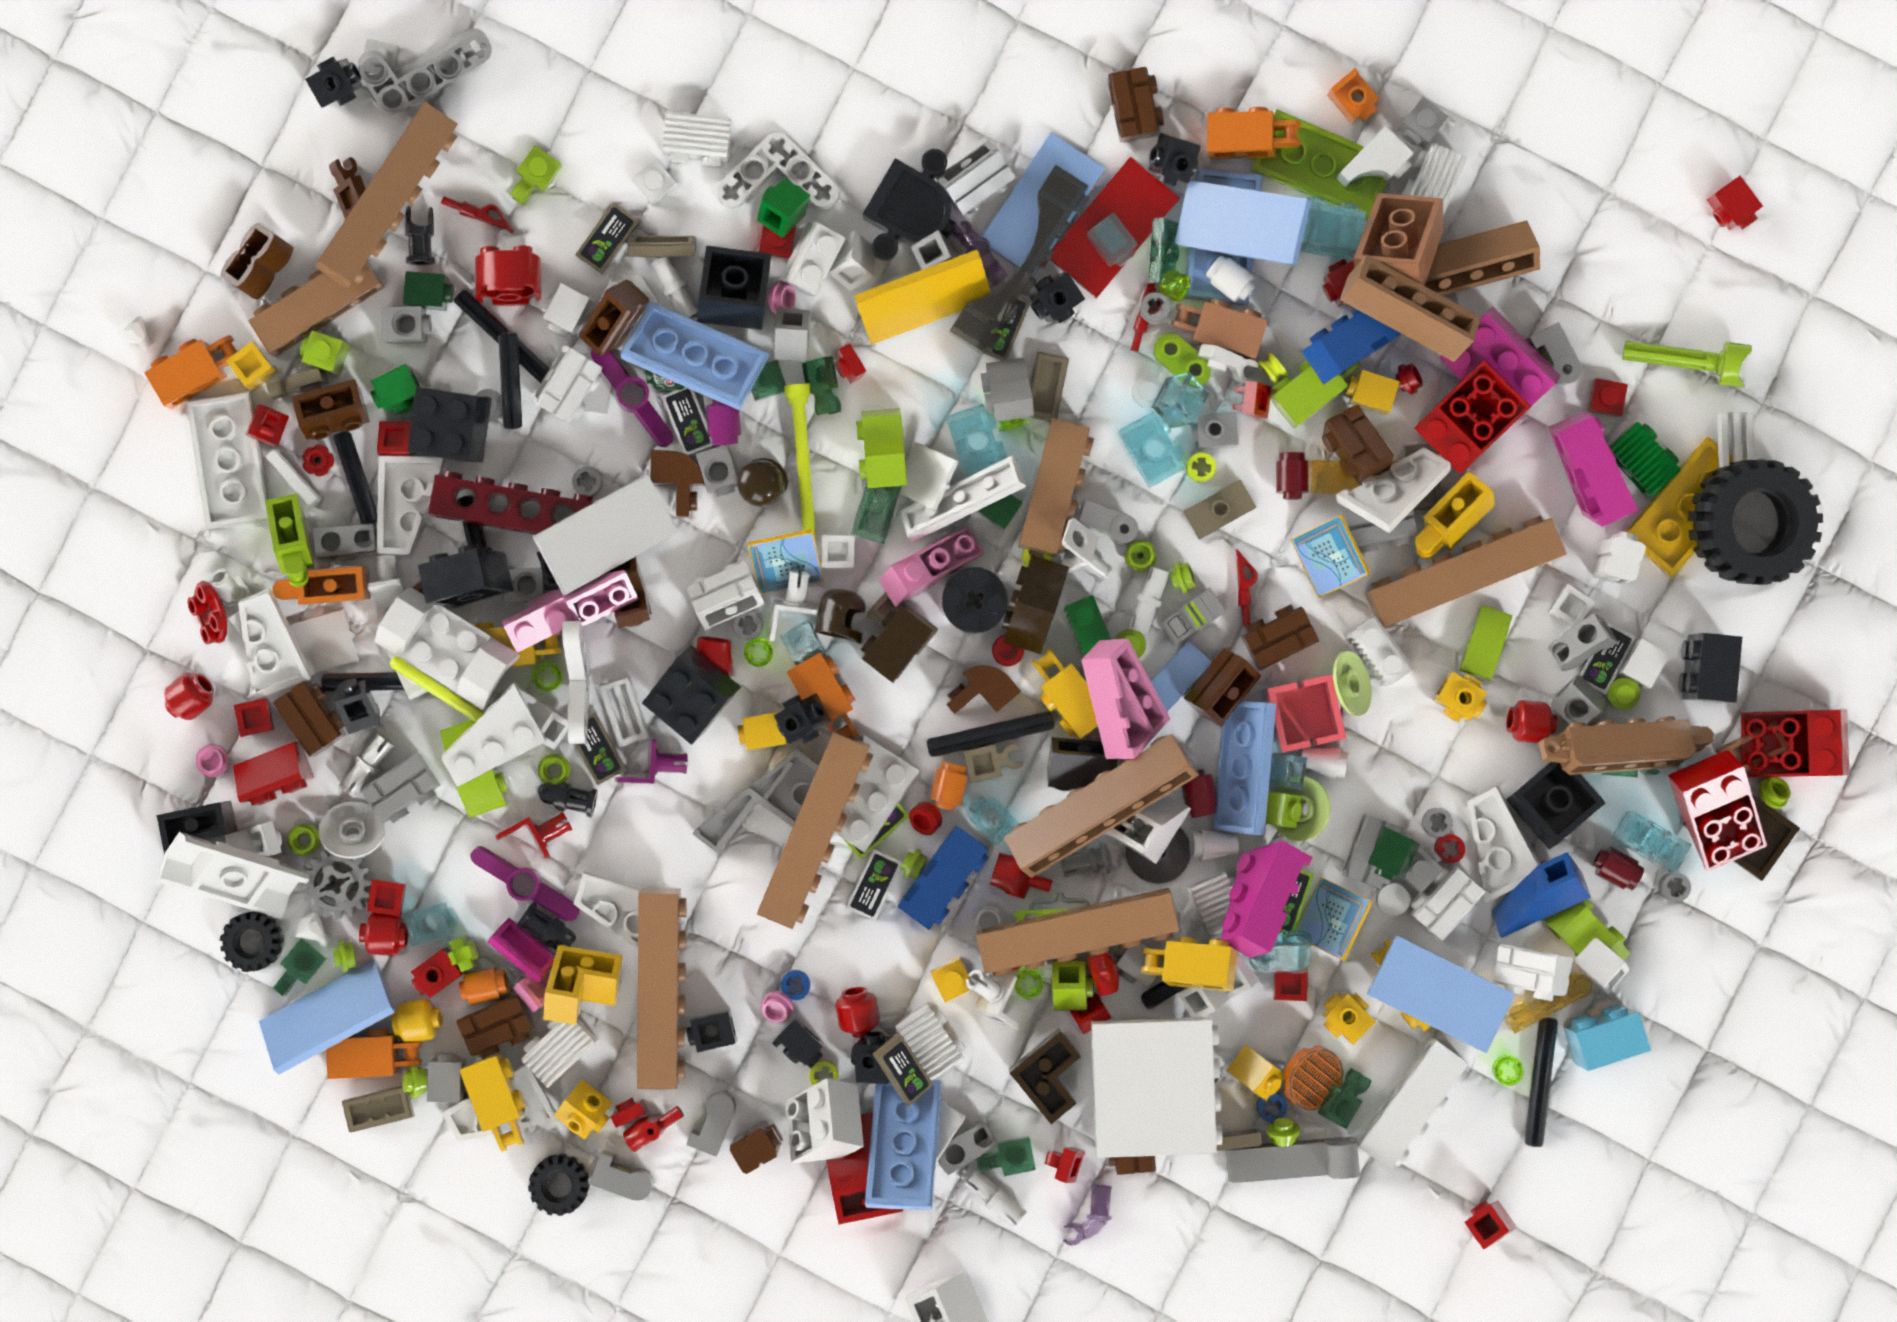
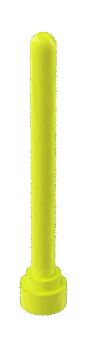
M810 383L784 385L785 399L788 398V404L792 405L802 530L812 529L815 538L816 530L805 403H808V397L811 396Z
M393 657L390 660L391 668L474 722H477L485 713L402 658Z

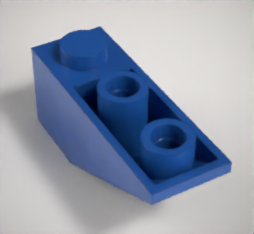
M1566 852L1538 865L1492 910L1499 936L1503 938L1589 899L1591 895L1582 871L1569 853Z

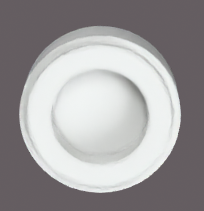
M1396 883L1385 884L1382 890L1379 889L1377 892L1376 903L1384 914L1399 916L1408 909L1410 895L1402 885Z

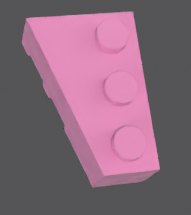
M1129 639L1099 640L1081 661L1106 759H1135L1167 724L1170 717Z

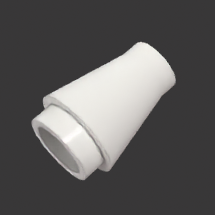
M1303 748L1300 766L1335 780L1337 777L1345 778L1350 753L1342 751V748Z
M1199 829L1198 832H1191L1189 837L1191 858H1198L1199 861H1204L1225 855L1238 854V835Z

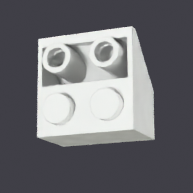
M1166 795L1105 834L1157 864L1191 808L1170 795Z
M826 1078L786 1100L791 1162L802 1163L843 1158L864 1147L858 1085Z
M966 1268L905 1295V1302L914 1322H988Z

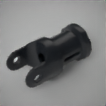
M407 206L405 212V236L409 238V256L406 257V264H435V258L431 255V237L434 236L433 208L429 207L428 226H418L411 221V207Z
M566 782L556 785L543 783L538 788V794L542 802L554 805L558 811L573 810L586 813V817L592 818L596 807L598 789L587 791L573 788L570 783Z
M535 902L531 903L517 923V927L520 929L526 928L540 938V943L554 950H557L558 945L561 944L571 947V944L576 940V935L572 930L567 928L558 918L552 919L540 911ZM565 935H570L571 938L567 939Z

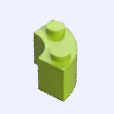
M901 408L862 411V421H856L857 439L864 440L865 459L859 460L860 479H867V488L907 485Z
M468 720L440 730L444 751L446 752L476 722ZM496 767L458 787L456 785L469 818L507 805L504 792L509 791V786L504 773H498Z
M1587 899L1541 920L1559 940L1562 939L1575 952L1574 955L1576 957L1594 938H1598L1622 960H1625L1630 955V952L1623 945L1626 938L1615 927L1611 926L1608 929L1590 911L1593 905Z

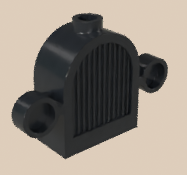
M930 149L924 153L921 160L922 173L896 158L893 160L862 214L863 220L886 232L878 235L873 240L872 250L877 259L881 261L894 259L898 253V240L912 246L937 230L947 239L951 236L957 222L951 219L950 199L945 189L933 180L947 169L948 160L943 151Z

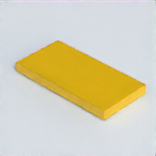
M978 250L854 295L871 345L993 300Z
M1709 436L1703 439L1680 466L1681 471L1660 489L1624 531L1639 536L1638 542L1646 546L1644 555L1670 578L1674 577L1693 555V549L1698 546L1696 540H1690L1688 531L1694 529L1693 521H1688V511H1695L1696 504H1693L1691 501L1695 493H1702L1704 490L1700 487V484L1706 477H1714L1713 471L1719 468L1718 444ZM1729 454L1730 466V463L1733 462V457Z

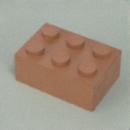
M1378 193L1353 258L1354 268L1368 255L1425 286L1445 228L1442 198Z

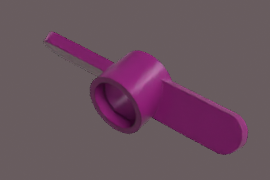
M591 350L593 361L602 367V373L616 390V401L619 407L626 412L634 413L658 446L668 447L674 441V435L648 401L649 388L645 381L641 378L630 376L612 350L603 356ZM628 384L639 385L644 391V400L635 406L624 403L620 395L622 388Z
M477 846L471 852V861L506 883L507 891L512 898L518 901L531 899L567 922L577 919L580 909L573 904L572 900L544 884L540 874L535 869L530 867L518 868L483 846ZM520 872H527L535 879V890L529 896L519 895L513 887V880Z

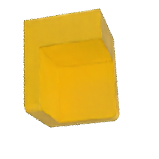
M253 341L226 360L243 385L252 391H255L279 373L276 366L270 364Z

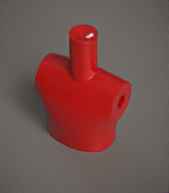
M698 637L696 649L731 678L733 672L732 642L717 637Z
M999 852L989 885L1004 891L1006 894L1025 899L1030 887L1050 892L1053 880L1039 875L1031 878L1020 870L1013 855Z
M1107 952L1088 956L1087 960L1091 976L1099 997L1118 992L1119 974L1111 956Z
M677 1105L663 1115L655 1114L640 1118L624 1130L623 1138L628 1147L633 1152H637L643 1146L659 1139L667 1127L684 1117V1113Z

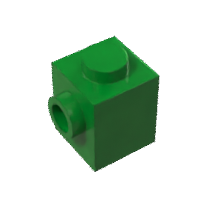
M783 178L775 187L771 185L764 192L757 221L784 238L805 217L810 194L805 192L800 186Z
M405 363L371 380L370 382L374 390L370 391V394L378 409L383 407L385 411L389 413L395 411V414L399 415L413 408L416 387L421 386L412 368Z

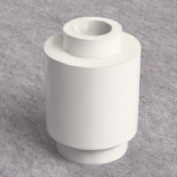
M1222 255L1217 258L1205 275L1211 280L1210 284L1233 302H1236L1239 298L1245 301L1256 286L1252 283L1255 277L1232 258L1226 259Z

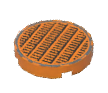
M1313 1045L1314 1047L1309 1049L1305 1047L1299 1050L1289 1060L1284 1070L1283 1080H1285L1286 1089H1283L1285 1096L1292 1104L1306 1111H1316L1329 1105L1338 1095L1343 1083L1344 1070L1342 1061L1336 1053L1320 1045Z

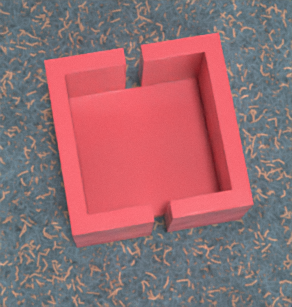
M1332 674L1299 681L1300 688H1298L1297 682L1264 689L1266 702L1276 704L1274 737L1278 753L1311 747L1310 740L1308 739H1312L1313 745L1347 739Z

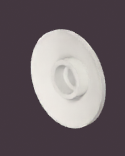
M349 801L340 803L329 809L319 824V838L322 845L328 852L341 858L354 859L366 856L379 847L385 836V822H381L371 805L364 802ZM350 834H357L355 837H348Z

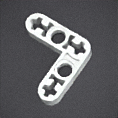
M773 132L767 135L719 183L716 190L718 201L722 206L727 209H736L742 206L779 170L790 182L800 186L805 192L810 194L809 201L818 209H829L835 205L838 199V191L834 182L787 135L781 132ZM772 141L776 143L784 141L783 149L789 156L792 155L793 151L797 153V155L789 159L785 167L781 165V163L785 162V158L780 153L776 152L773 155L770 153L772 151L770 145ZM751 162H758L764 168L762 176L758 179H750L745 174V169ZM797 162H804L810 168L809 175L801 180L794 178L791 174V169ZM740 174L743 181L751 187L746 190L744 185H742L737 190L739 198L737 200L730 198L726 201L724 199L726 196L724 189L727 186L731 189L735 188L739 184V180L735 177ZM816 174L820 176V178L816 179V183L822 189L831 188L829 191L831 198L828 201L824 198L818 201L816 199L818 193L812 185H810L808 190L804 188V186L812 182Z
M580 620L563 621V646L570 680L567 718L569 744H586L588 736L590 672L582 624Z

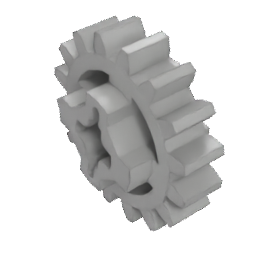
M326 850L320 852L322 860L312 858L310 863L314 868L303 870L310 875L307 884L301 883V887L309 888L310 892L303 897L304 900L313 899L314 904L311 910L315 911L323 908L322 917L324 918L329 917L331 912H334L336 920L342 919L343 911L349 917L354 916V906L359 909L366 907L362 898H369L370 891L366 889L367 886L371 885L372 880L367 879L366 875L372 871L371 867H361L365 859L364 857L354 860L341 858L333 854L330 856ZM336 862L345 863L353 870L349 872L342 870ZM322 870L324 877L321 884L317 886L318 875ZM350 877L349 880L340 886V889L332 888L326 890L327 887L335 882V878L345 879ZM356 882H359L358 891L353 898L351 893L353 886ZM329 896L335 898L336 903H339L340 906L332 905L322 897Z

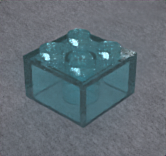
M1307 197L1311 201L1300 251L1339 259L1345 258V260L1351 261L1355 256L1362 237L1366 212L1358 211L1359 206L1354 204L1339 203V207L1326 205L1325 199Z

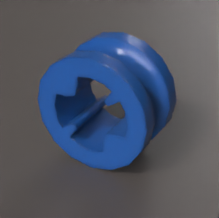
M800 970L788 972L781 981L782 993L786 994L791 1000L804 998L811 987L808 975ZM796 976L803 979L801 985L805 988L804 991L799 993L797 990L796 994L789 991L790 984L787 983V980L790 977L793 980L796 979Z
M1278 1093L1270 1095L1268 1098L1272 1102L1277 1100L1280 1102V1106H1277L1279 1112L1275 1115L1271 1112L1266 1114L1263 1112V1108L1267 1107L1264 1104L1266 1100L1259 1097L1256 1103L1257 1112L1260 1117L1270 1123L1278 1118H1283L1287 1112V1104Z

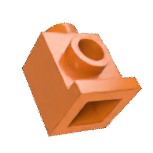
M1356 68L1336 83L1327 94L1329 99L1351 124L1359 118L1362 122H1365L1378 110L1375 104H1377L1380 98L1359 75V71ZM1357 91L1363 97L1362 101H1354L1351 97L1353 92Z

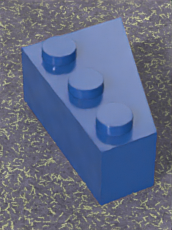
M1355 309L1351 312L1352 318L1349 319L1346 314L1331 324L1332 331L1328 332L1325 327L1309 339L1312 344L1304 349L1302 353L1324 385L1394 340L1401 333Z
M956 825L921 871L918 878L901 898L897 907L928 930L931 929L934 923L939 926L950 912L947 908L949 902L953 897L959 899L969 886V883L965 881L973 870L978 873L989 859L985 855L988 848Z

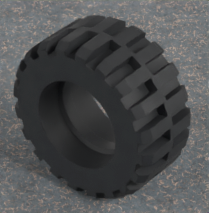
M1757 459L1731 462L1730 466L1720 467L1713 471L1714 477H1706L1700 484V487L1704 490L1702 493H1695L1691 501L1693 504H1696L1695 511H1688V521H1693L1694 530H1689L1688 533L1690 540L1697 541L1698 546L1693 550L1698 558L1706 559L1704 566L1708 570L1719 572L1720 578L1727 581H1736L1739 584L1769 585L1772 582H1782L1789 579V573H1799L1805 567L1802 561L1813 558L1816 550L1812 546L1814 542H1820L1822 532H1817L1818 523H1824L1823 513H1817L1816 506L1821 504L1818 494L1811 495L1809 490L1813 488V485L1807 478H1798L1800 471L1792 466L1785 467L1784 463L1780 461ZM1751 491H1760L1765 494L1773 503L1778 516V527L1775 537L1770 545L1760 553H1750L1742 548L1735 538L1732 527V518L1736 505L1744 495Z

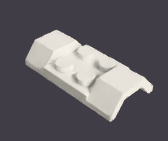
M412 587L407 588L396 597L379 623L374 640L378 645L402 658L484 711L489 704L493 690L505 671L520 657L512 649L443 606L426 604L424 595Z
M179 832L165 852L158 875V882L281 919L291 892L299 881L307 884L310 875L302 869L279 863L277 859L218 841L216 844H213L211 841Z

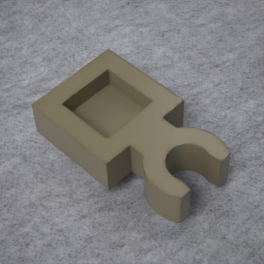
M315 368L289 376L285 380L269 383L266 386L270 398L278 399L295 392H301L302 394L319 389L320 386L328 384L325 371Z
M995 744L964 751L963 754L970 783L1003 776L1002 766L1012 769L1022 767L1024 765L1023 761L1013 763L1008 757L1012 750L1020 749L1019 745L1010 744L1000 753H997Z

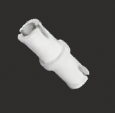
M661 257L651 263L665 288L663 291L665 296L671 298L678 313L688 318L697 315L698 307L687 289L689 284L686 279L682 280L671 257Z
M1150 567L1142 594L1138 593L1137 600L1139 602L1129 628L1149 634L1157 607L1161 608L1163 603L1160 599L1167 579L1170 576L1169 572Z
M377 733L375 739L363 755L356 757L354 760L356 764L339 784V787L346 792L350 785L355 782L348 793L352 797L356 798L360 789L363 788L369 778L379 772L378 766L395 746L388 738L382 748L379 749L386 737L381 733Z
M976 1169L964 1183L966 1187L970 1188L986 1202L985 1207L989 1210L993 1208L1012 1227H1015L1027 1213L1025 1209L1021 1208L1005 1194L1006 1190L1002 1186L998 1188L979 1169Z

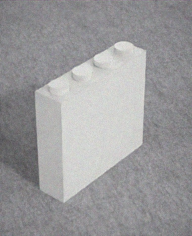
M1210 1017L1091 1021L1095 1154L1097 1158L1217 1154V1145H1222V1126L1216 1125L1215 1112L1221 1111L1220 1091L1215 1092L1214 1078H1220L1219 1058H1213V1045H1219L1218 1025H1212Z

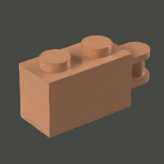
M1212 299L1211 303L1204 302L1202 310L1177 303L1175 309L1178 312L1175 321H1171L1170 326L1194 334L1191 342L1200 346L1202 344L1217 345L1246 359L1255 361L1268 320L1262 319L1260 312L1246 308L1239 312L1230 309L1231 304L1225 301ZM1190 315L1199 317L1196 327L1188 325Z

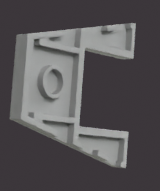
M798 748L795 749L695 829L692 834L719 853L757 801L793 828L819 764Z

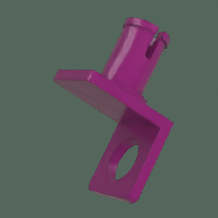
M649 739L647 778L615 777L614 782L654 784L655 775L658 772L687 774L688 765H675L674 762H688V754L659 753L658 749H656L657 740Z

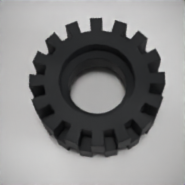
M256 911L239 914L230 919V923L226 924L222 929L224 934L220 935L219 941H222L223 946H220V951L225 953L226 956L223 958L226 962L230 961L235 969L240 968L243 972H254L264 969L278 959V954L282 952L281 943L284 942V937L280 936L282 929L280 926H276V920L273 917L269 918L266 914L256 913ZM247 929H255L263 936L264 945L257 954H248L240 946V937Z
M554 1154L546 1159L544 1158L534 1168L529 1178L528 1192H531L532 1196L530 1199L532 1203L536 1202L538 1205L536 1208L540 1211L542 1209L545 1210L546 1214L550 1216L553 1214L563 1216L579 1208L586 1199L590 1189V1184L588 1183L590 1177L589 1173H586L584 1170V1164L578 1163L576 1161L577 1158L574 1156L567 1157V1154ZM560 1172L570 1178L572 1188L568 1195L555 1197L548 1191L547 1180L551 1174Z

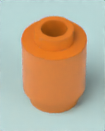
M941 761L940 769L936 768L930 799L936 800L935 807L954 811L955 805H962L968 775H965L967 767Z
M496 967L465 973L463 981H459V991L462 1000H468L470 1006L499 1000L502 999V995L509 994V983L505 969L497 970Z

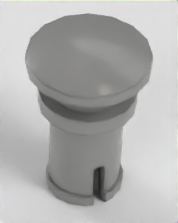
M1104 841L1100 842L1101 849L1094 850V847L1088 848V852L1068 856L1060 860L1064 877L1067 878L1093 871L1095 874L1099 873V869L1102 868L1106 869L1107 874L1111 873V856Z

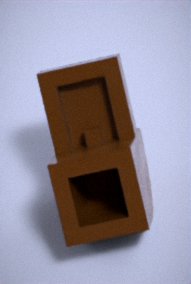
M651 450L650 479L653 485L677 486L676 517L692 519V511L698 510V491H692V486H705L700 467L692 458L684 453L670 450Z
M636 556L606 572L625 570L638 597V600L614 611L618 628L638 626L644 621L650 620V614H652Z
M979 665L969 668L962 673L970 684L965 687L960 683L947 695L951 701L946 705L955 715L974 697L980 694L997 713L1015 698L1021 690L1002 670L989 665Z

